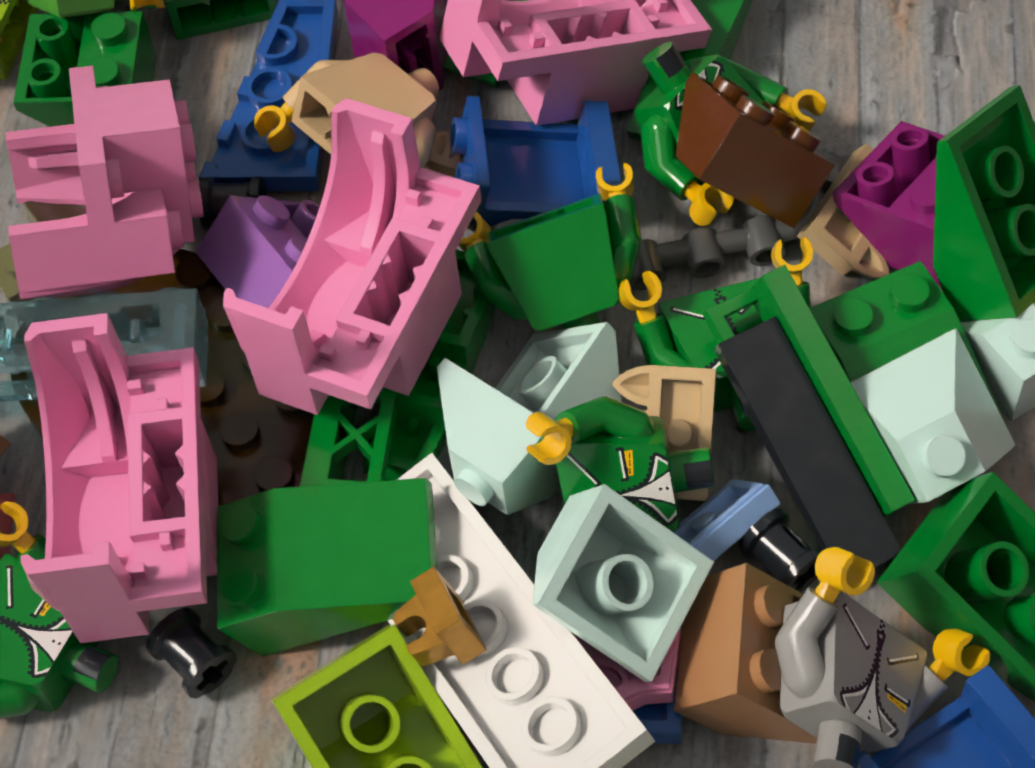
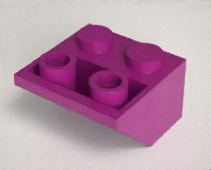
M343 0L354 58L375 52L385 55L407 74L418 68H426L437 79L439 91L444 88L446 77L444 62L448 52L440 41L439 36L448 0Z
M901 121L833 191V200L862 235L883 256L890 267L900 270L921 261L937 285H940L933 268L937 142L945 135Z

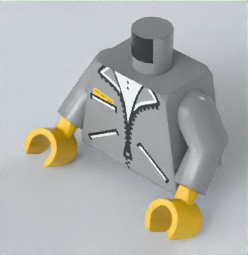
M831 547L821 551L817 556L815 573L818 580L821 581L817 588L808 587L798 602L785 605L783 626L775 638V648L781 669L780 709L786 719L817 738L813 768H858L859 755L862 751L870 753L896 747L919 717L949 688L944 681L954 671L965 676H973L988 665L990 652L987 648L976 644L963 649L972 640L973 634L960 629H947L937 635L933 644L935 661L927 667L925 665L927 657L925 649L846 595L856 596L862 594L870 587L875 575L874 564L840 547Z

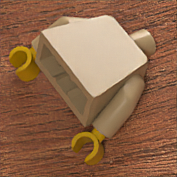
M373 52L351 60H320L301 76L282 97L285 103L280 108L271 105L259 109L255 114L254 126L261 138L269 133L266 141L274 152H282L293 144L295 131L290 123L293 122L331 154V111L335 105L348 98L412 118L420 167L425 168L436 136V128L432 123V118L437 104L436 98L439 95V85L435 76L428 69L418 68L407 74L380 53Z

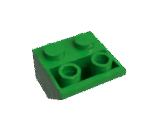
M99 12L60 18L54 14H30L13 101L16 111L49 127L75 124L69 68L93 66L96 86L108 85L109 87L152 82L157 56L143 12Z

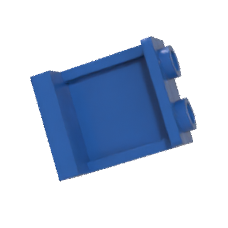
M467 96L462 118L454 117L452 120L450 131L451 153L460 154L461 163H458L455 178L480 185L482 201L476 212L481 215L489 226H494L510 219H527L599 194L596 184V171L601 166L603 180L607 184L617 186L622 183L608 101L585 100L578 124L551 123L536 126L534 122L482 119L480 97ZM474 217L472 218L469 225H477V222L474 219Z
M987 665L966 680L961 697L907 732L904 739L896 747L880 750L871 757L865 751H862L859 755L858 768H1035V718L994 670Z

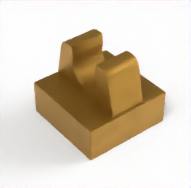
M435 567L430 568L410 581L416 595L396 611L393 621L406 637L416 633L419 629L425 628V632L419 639L412 641L406 646L408 652L421 666L430 665L452 655H455L464 665L487 651L461 597Z

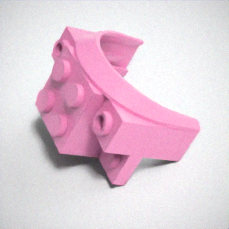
M448 0L439 39L463 77L493 73L497 81L507 80L534 124L539 126L579 119L585 100L608 101L610 113L635 109L641 91L645 87L649 72L642 63L643 58L653 49L666 42H673L678 52L706 48L712 29L691 0Z
M93 66L69 68L75 124L6 132V144L9 152L17 204L34 201L52 204L85 205L87 213L58 220L8 226L20 299L96 294L131 285L147 276L175 273L173 255L180 248H184V243L195 241L192 218L204 217L199 181L196 178L194 161H196V151L192 125L189 123L186 99L174 101L170 79L109 87L108 85L96 86Z
M348 98L335 105L331 111L332 140L328 178L311 233L289 279L269 308L237 298L234 291L230 288H226L223 298V307L239 345L246 355L259 395L316 415L319 414L328 395L368 409L372 408L382 387L409 396L462 295L455 250L482 201L480 185L420 167L412 118Z
M108 313L31 323L24 335V342L36 386L43 436L46 477V546L44 559L35 560L28 554L21 555L22 567L33 591L56 611H60L80 643L149 635L150 610L207 603L206 576L217 575V507L219 506L217 456L201 420L198 357L194 347L127 356Z

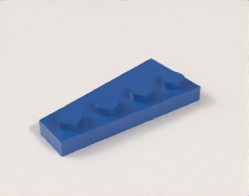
M279 0L256 50L257 62L250 77L244 76L237 92L238 104L230 121L224 120L216 138L218 148L212 161L205 162L198 177L199 181L202 177H213L216 183L250 182L251 177L261 176L264 178L267 191H319L324 148L293 122H290L295 131L293 144L282 152H274L266 141L269 133L261 138L255 129L254 119L258 110L265 106L273 105L280 108L285 103L282 97L316 62L334 59L338 22L336 0Z

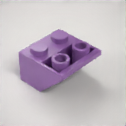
M230 195L196 250V253L225 290L230 288L234 291L237 298L269 308L289 279L301 256L320 205L310 200L293 202L276 200L269 196L253 198Z

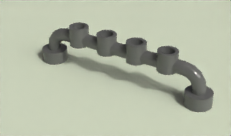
M829 174L795 228L769 215H762L747 220L739 228L719 232L710 227L697 228L685 234L680 240L660 244L649 239L641 240L630 286L636 290H647L643 282V272H653L663 283L666 279L665 267L684 263L688 264L690 274L693 277H710L725 268L724 255L747 251L750 263L753 265L764 266L772 264L771 251L775 243L780 239L782 240L781 254L783 257L785 255L783 243L799 239L797 235L833 183L831 175ZM510 219L494 225L491 231L524 219Z

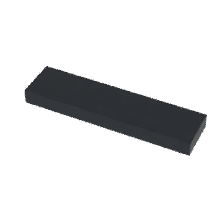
M776 316L719 343L713 350L818 546L823 550L831 547H840L854 553L856 556L871 561L874 567L896 557L901 551V547Z

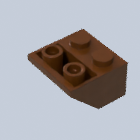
M692 72L685 83L676 157L699 180L795 228L835 166L817 150L822 140L809 130L795 123L796 119L777 105L767 100H764L761 105L748 97L750 93L730 79L718 74L712 83Z

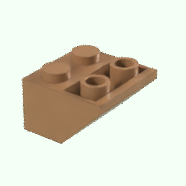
M748 563L707 576L682 623L674 711L722 735L816 744V737L786 719L780 709L781 669L775 648V638L783 626L785 605L798 602L803 594Z

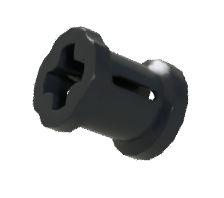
M258 176L251 177L250 182L216 183L213 177H202L199 183L204 217H200L202 228L205 231L210 229L230 195L253 198L267 196L264 178Z
M776 508L763 515L748 529L739 547L748 559L756 557L777 580L802 592L817 579L815 563L817 556L823 549L820 547L812 549L789 525V515L782 508Z
M185 607L170 613L156 625L147 639L146 649L154 659L166 660L183 678L181 686L190 698L197 699L213 692L228 678L237 657L228 646H217L200 628L201 619L193 609Z

